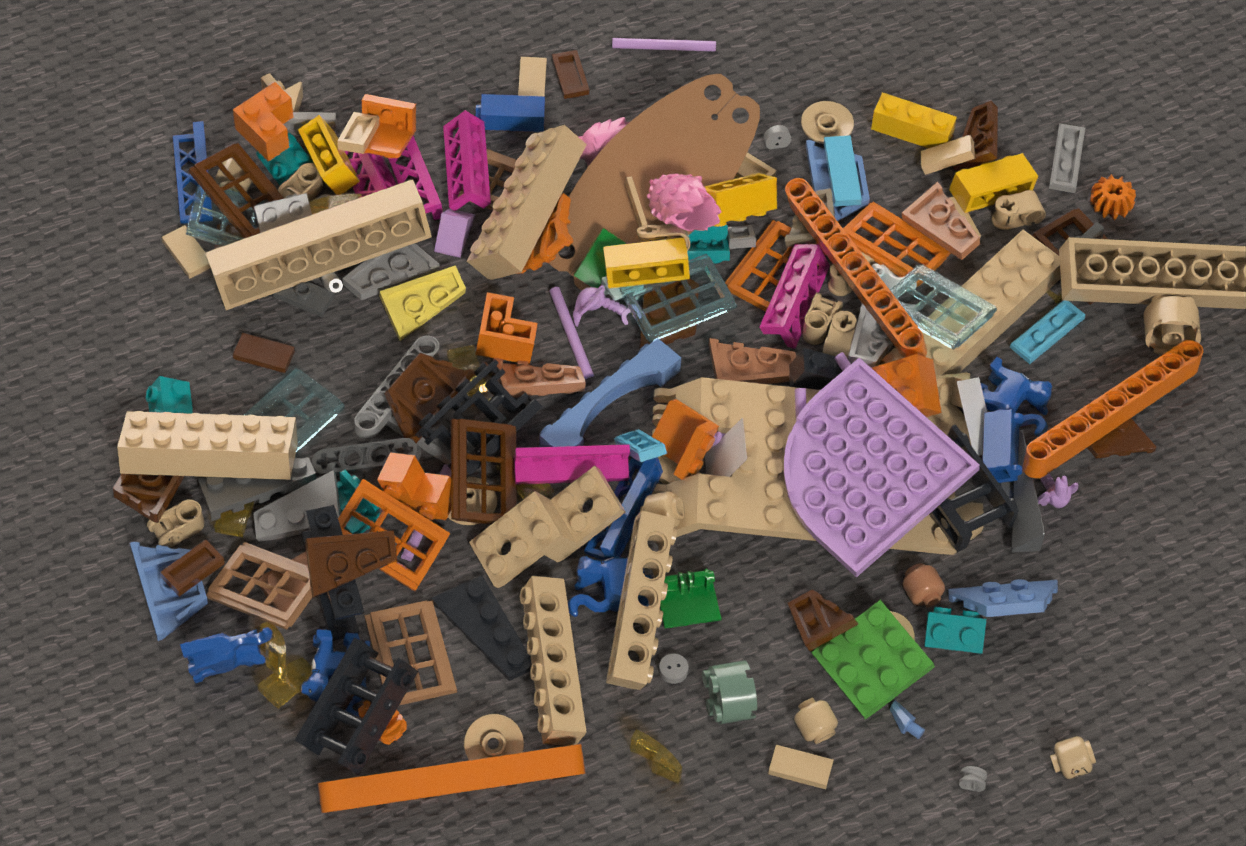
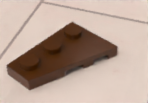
M992 101L972 108L962 137L971 135L974 141L975 159L952 166L956 171L977 167L997 159L998 107Z
M394 530L307 538L305 540L312 598L397 560Z

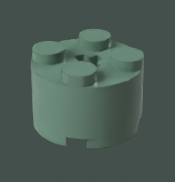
M743 660L709 666L708 670L702 671L703 683L705 688H708L710 696L709 699H706L707 711L709 716H714L715 722L719 724L756 718L752 711L757 710V695L753 678H747L745 670H750L747 661Z

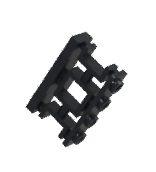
M495 359L489 365L486 362L482 363L473 372L476 377L471 382L466 378L455 389L458 394L453 399L448 395L437 405L440 411L433 416L431 412L418 423L421 429L415 435L418 438L422 436L427 445L438 438L451 451V433L442 424L435 431L431 429L451 408H453L455 413L448 419L450 422L452 419H465L461 414L474 403L492 423L501 424L506 418L496 409L500 404L510 413H513L520 407L522 411L509 423V425L516 426L517 432L543 406L536 399L530 402L526 392L516 401L498 382L506 372L503 368L500 370L497 367L499 362ZM489 375L491 379L484 386L494 396L488 400L478 390L470 397L468 393ZM467 431V440L474 447H477L481 443V435L478 432ZM486 433V455L492 456L501 447V435ZM470 460L467 462V478L481 466V461Z

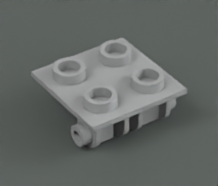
M307 193L300 195L292 194L284 199L254 206L260 233L312 215Z

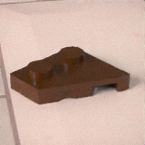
M1130 418L1088 446L1087 449L1095 458H1105L1111 455L1125 456L1136 452L1153 453L1156 450V445Z
M813 589L788 602L801 637L809 651L858 625L853 615L845 613L836 604L824 599L821 594Z

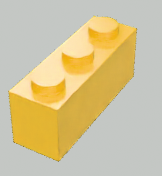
M882 92L873 113L871 130L926 148H932L951 141L957 117Z
M320 115L298 129L321 178L337 196H340L360 182L345 151L338 150V137Z
M1021 153L1014 156H1006L994 162L983 163L970 169H961L955 173L949 190L964 213L994 205L1001 196L1013 195L1027 190L1033 191L1038 175L1024 154Z
M756 173L704 186L706 192L713 197L721 209V213L718 214L720 222L714 225L716 227L725 226L728 221H744L747 216L751 215L764 216L767 211L777 209L776 177Z
M685 237L603 247L608 289L690 279Z

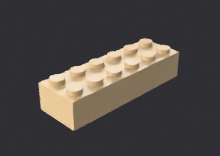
M565 125L534 133L527 139L525 143L526 148L523 154L516 160L512 175L505 181L501 196L494 202L490 217L483 223L482 232L478 240L471 246V253L467 262L487 279L493 280L522 272L587 144Z
M127 411L117 446L120 474L290 480L298 444L296 417Z

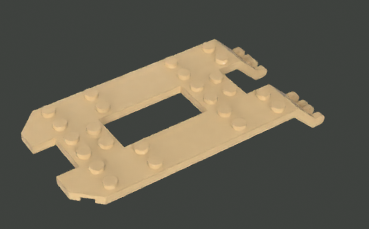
M702 377L671 389L657 388L654 390V400L656 402L669 403V401L677 399L719 426L717 432L726 434L741 418H743L747 460L731 477L696 474L667 485H656L652 494L671 491L676 497H680L684 504V518L680 519L677 527H674L677 529L676 537L704 529L816 541L795 514L787 494L784 478L785 448L789 433L796 423L795 389L797 388ZM806 389V404L820 390ZM657 404L653 407V424L655 426L658 425L667 405ZM940 405L942 413L927 417L946 435H948L951 426L956 424L960 431L968 436L970 441L965 415L955 405ZM955 492L952 493L948 498H949V499L954 498V497H955ZM970 502L956 509L962 520L968 521L983 513V503ZM930 514L890 548L954 555L957 552ZM983 526L972 531L971 539H974L982 532Z

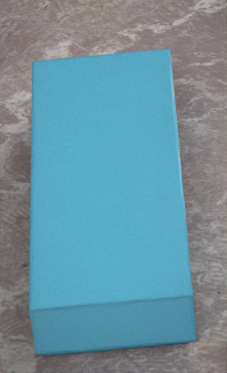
M851 136L824 137L823 143L834 206L861 205L862 197Z
M1063 300L1010 344V348L1031 364L1084 320L1085 314L1071 302Z
M639 429L614 438L616 445H630V456L639 462L667 454L665 444Z

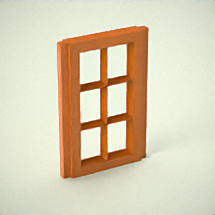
M875 202L867 205L843 228L861 252L873 258L876 263L885 265L899 277H914L917 281V287L951 254V252ZM873 217L889 228L883 233L866 221ZM861 227L878 239L871 243L855 232ZM896 231L912 242L906 247L889 235ZM883 241L901 253L894 257L878 247V245ZM919 245L935 256L929 261L912 251V249ZM908 256L924 267L917 271L901 260Z
M773 220L757 240L756 247L750 249L723 284L722 288L766 312L770 302L758 295L768 282L776 286L778 285L779 280L773 278V276L783 263L787 264V257L792 252L794 246L789 247L783 255L770 248L780 235L784 237L786 234L789 235L792 228ZM766 253L779 260L768 275L755 268ZM751 272L764 279L754 293L741 287Z
M362 479L338 518L342 534H352L344 529L351 516L370 526L371 530L369 533L387 531L380 526L388 513L408 525L401 539L394 535L395 542L397 543L396 552L398 556L404 547L420 557L422 561L418 568L413 572L395 561L379 570L411 590L416 591L450 533ZM363 498L383 510L375 523L355 511ZM413 530L433 541L426 555L406 543Z

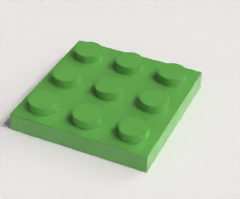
M881 600L856 618L857 626L820 645L811 652L864 719L876 713L935 667L930 658Z

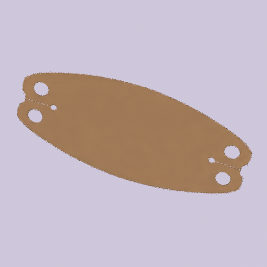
M712 74L682 86L644 110L605 145L577 182L569 196L571 202L568 219L571 223L567 225L568 232L574 240L572 245L575 247V254L570 259H563L557 253L556 258L549 262V264L558 271L570 273L574 277L575 285L580 290H584L590 286L575 277L574 273L577 270L576 267L581 264L587 255L588 249L602 228L625 241L626 244L641 243L640 237L637 235L639 226L625 186L627 177L632 176L647 225L665 224L653 216L649 207L650 201L647 195L649 194L651 186L649 181L651 179H659L662 175L691 174L693 177L701 176L703 186L733 180L755 136L760 119L759 105L748 96L736 94L733 91L732 83L722 74ZM709 85H716L721 90V96L714 101L708 100L704 95L705 88ZM737 108H744L749 113V119L742 124L736 123L732 118L733 111ZM717 114L718 119L712 120L711 116ZM677 235V236H674L672 239H675V238H683V237Z

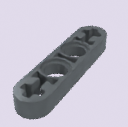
M410 438L327 448L315 453L312 465L315 471L321 475L334 470L336 476H340V472L344 469L349 474L377 471L383 469L389 454L394 453L392 448L399 453L405 452L408 446L413 450L408 455H415L418 461L421 457V449ZM379 449H385L387 452L385 460L376 463L373 459L374 453ZM354 452L359 453V462L355 466H348L346 462L348 455ZM327 457L331 461H339L340 465L336 462L327 464V469L321 466V463H324Z

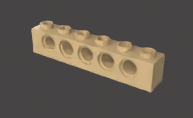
M641 511L635 517L606 679L608 684L641 690L647 683L651 682L654 667L650 666L651 656L655 655L658 647V638H655L656 627H660L663 618V611L659 610L661 600L665 599L668 589V583H664L666 572L669 573L673 559L669 555L670 545H674L677 536V529L674 528L675 518ZM647 541L655 542L658 546V551H652L648 547ZM643 568L650 569L653 572L654 579L645 577ZM638 595L645 596L648 599V607L639 603ZM633 623L641 624L644 628V634L635 632ZM629 650L635 651L638 654L639 662H634L629 658Z
M531 576L527 584L520 591V602L524 605L525 612L523 625L527 629L528 634L527 653L531 655L532 666L530 676L535 684L534 704L538 706V731L541 732L543 744L577 745L586 734V725L564 579Z

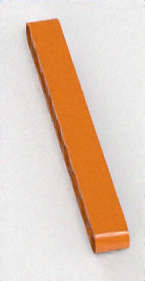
M802 178L790 180L785 187V192L791 209L903 358L915 354L926 357L927 347L921 330L809 183Z
M1193 340L1181 342L1027 445L1024 457L1023 472L1031 478L1044 477L1193 377L1198 372L1203 355V347L1200 343Z
M577 744L318 783L321 812L327 813L586 774L582 745Z

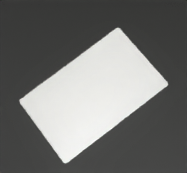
M978 377L957 381L971 445L980 456L983 455L984 415L987 413L980 379Z
M743 418L721 438L719 443L705 454L706 474L730 477L747 460Z

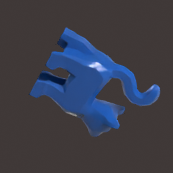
M996 357L990 365L993 371L988 379L997 386L995 392H991L988 390L987 385L981 383L986 409L990 412L999 409H1012L1015 414L1020 404L1027 400L1043 415H1047L1048 410L1046 406L1051 398V383L1049 381H1032L1022 373L1003 367L1002 359ZM1036 414L1024 415V422L1019 424V427L1035 424L1037 428L1034 434L1037 437L1044 434L1048 428L1046 420Z
M587 556L581 557L576 572L578 582L574 585L575 590H580L599 581L602 582L605 599L597 602L589 595L579 594L573 596L568 601L569 613L573 617H577L579 605H585L594 612H606L608 610L618 612L627 559L612 557L598 561ZM645 575V577L652 579L651 575ZM638 595L639 603L648 607V599L645 596Z
M266 627L259 633L257 630H252L247 634L231 637L221 633L180 644L184 658H188L189 673L191 676L193 675L194 682L198 683L202 682L205 677L229 672L240 665L251 667L255 664L266 663V658L261 655L259 645L271 640L273 632L269 627Z
M318 629L313 637V646L318 648L311 664L312 674L301 685V693L308 695L310 700L315 702L318 701L346 653L333 651L331 631ZM346 633L343 645L348 649L354 637L359 639L358 634ZM365 641V642H364V643H366L368 646H370V641ZM366 676L361 683L364 687H366ZM354 695L345 711L359 717V712L353 710V705L362 699Z

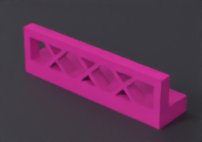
M465 110L443 126L449 208L454 211L469 201L483 209L491 204L484 121ZM459 127L455 137L453 138V131ZM460 145V150L455 158V153ZM462 165V170L458 178L456 179V175ZM463 186L464 194L458 197V194Z
M412 136L401 154L410 160L407 167L396 164L398 158H388V161L398 184L404 183L408 175L417 178L416 188L418 193L427 202V204L423 205L425 213L431 212L433 219L438 220L441 219V214L443 213L442 205L415 138Z
M354 152L352 159H349L356 173L359 164H363L360 175H357L360 182L353 186L357 198L397 185L383 156ZM366 180H370L368 190L364 191Z
M819 244L794 245L760 325L763 334H780L787 347L796 349L803 332L805 316L810 309L812 300L816 293H819L830 267Z
M630 445L516 448L514 454L515 484L573 483L593 466L601 470L607 481H628Z

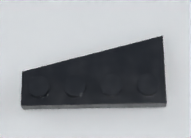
M483 575L431 598L433 605L509 681L530 672L532 666L531 657Z

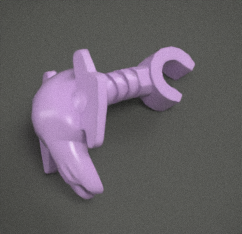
M603 285L599 288L589 287L582 290L577 297L573 311L574 323L577 327L581 316L586 311L596 310L601 306L620 315L625 325L628 324L627 314L630 312L636 313L637 319L639 321L642 320L641 311L637 307H626L617 301L615 302L613 299L605 298V288Z
M1048 473L1040 478L1047 491L1037 498L1038 504L1045 506L1049 503L1055 508H1063L1069 503L1071 495L1077 491L1079 485L1078 483H1073L1071 486H1068L1066 476H1062V479L1058 477L1054 482Z

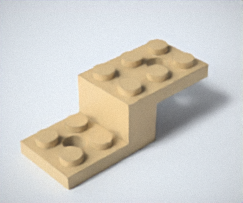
M593 466L551 500L534 491L469 543L493 585L500 588L543 555L556 562L566 559L626 512L601 470ZM592 499V509L589 512L584 513V503L587 500ZM510 542V552L506 555H502V546L505 543Z

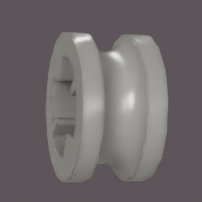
M967 766L961 769L960 776L962 778L959 780V786L962 789L977 792L985 789L987 772L984 769L974 766Z

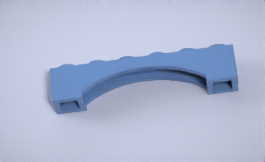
M658 338L651 344H645L634 358L624 361L617 372L612 376H606L601 381L599 387L593 392H587L572 409H566L560 416V419L553 425H547L540 433L539 447L583 446V436L588 426L606 406L638 388L655 384L662 387L680 372L681 357Z

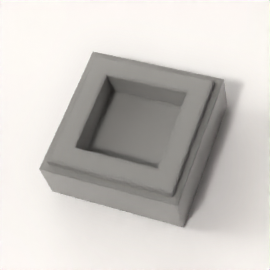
M752 225L728 227L729 249L756 247V237Z

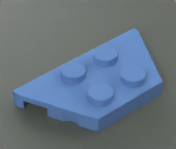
M806 140V153L812 188L814 191L830 189L831 183L825 149L814 146L815 141ZM854 154L862 197L861 205L834 206L835 219L837 221L869 205L870 198L862 156Z
M131 542V551L157 640L160 641L208 604L202 581H200L179 597L161 578L160 572L188 553L189 549H171L168 546L157 545L156 548L140 546L139 542Z
M1018 579L1011 581V584L986 582L983 586L948 589V597L952 603L964 601V608L976 611L985 617L1039 613L1046 610L1047 604L1052 601V593L1058 592L1057 580L1028 582Z

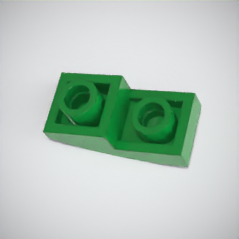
M602 228L588 249L587 255L575 271L574 276L590 287L599 288L602 278L606 276L603 247L623 245L626 242L605 228Z

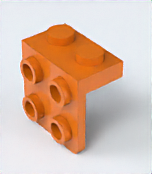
M365 94L362 98V113L379 116V127L364 153L381 155L386 158H399L416 131V104Z
M673 399L669 401L652 437L665 444L667 454L664 456L678 464L673 475L684 480L691 475H696L702 468V460L706 452L712 447L715 441L714 436L719 426L679 400Z

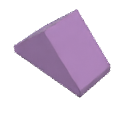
M452 209L441 214L434 252L461 258L475 219V214L458 210L454 211Z

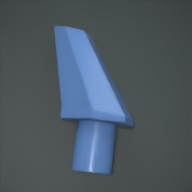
M895 700L890 707V711L901 733L905 734L907 731L919 739L925 729L914 722L916 718Z

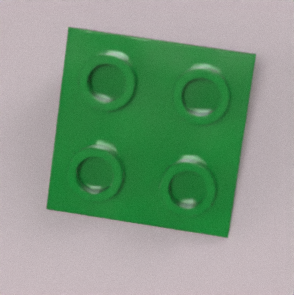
M706 568L698 572L687 571L684 574L678 572L677 575L665 576L664 583H668V589L665 599L661 600L660 603L665 629L721 621L713 584L715 582L713 570L710 571Z

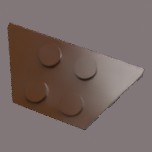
M692 279L644 284L639 350L645 344H651L657 338L667 345L673 343L676 339H685L695 335L699 283Z
M419 353L384 393L403 437L410 438L418 443L422 436L418 438L415 435L421 429L418 423L430 412L433 416L440 411L437 405L448 395L453 399L458 394L455 389L466 378L470 381L474 376V371L471 369L465 371L453 367V363L444 360L438 361L432 356Z
M121 474L113 487L114 498L146 518L158 523L185 476Z

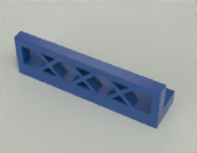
M203 121L193 122L194 134L173 136L181 224L213 221L211 198L191 174L189 175L181 169L188 160L197 164L207 158ZM194 141L195 147L188 154L179 148L180 142ZM190 181L199 187V190L192 196L183 191V188ZM191 203H194L201 208V214L185 216V209Z
M658 457L644 462L631 458L628 464L629 480L619 481L614 491L619 501L622 495L627 494L622 503L626 513L616 519L610 529L607 526V531L604 532L605 529H603L590 539L584 550L585 554L600 560L612 557L620 558L632 534L635 517L640 513L641 506H644L646 497L653 493L663 473ZM635 469H639L636 478L632 482L631 477ZM603 540L600 546L601 550L595 549L598 542Z

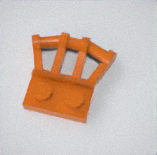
M564 193L561 194L522 272L517 274H522L529 269L536 271L542 267L544 262L549 263L553 261L559 251L565 246L569 247L574 242L567 229V225L571 223L568 219L571 199Z

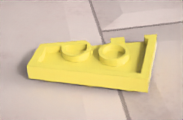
M452 266L379 292V297L401 341L465 294L466 287L456 266Z

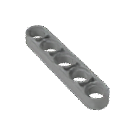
M432 336L419 337L357 413L354 428L359 437L364 439L375 437L393 416L390 407L380 410L375 407V404L380 401L388 403L384 393L405 370V366L409 365L419 353L432 356L435 360L438 359L440 347L436 338ZM428 345L433 347L434 351L432 353H423L420 351V348ZM369 420L375 425L370 429H365L359 424L362 421Z

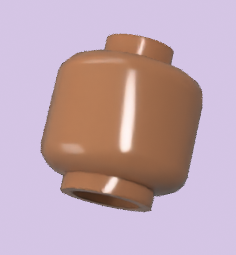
M919 563L910 567L905 572L902 582L903 588L914 605L932 607L940 602L945 585L933 566Z

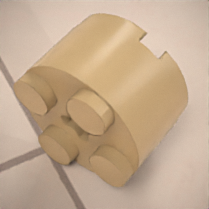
M1157 295L1152 298L1151 303L1144 311L1146 345L1154 348V353L1163 355L1185 340H1193L1200 343L1199 311L1192 297Z

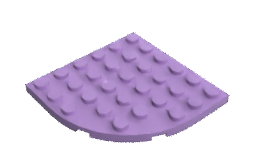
M858 358L821 389L799 413L797 421L789 433L785 448L784 478L791 506L802 525L818 543L855 577H858L978 472L980 465L863 360Z

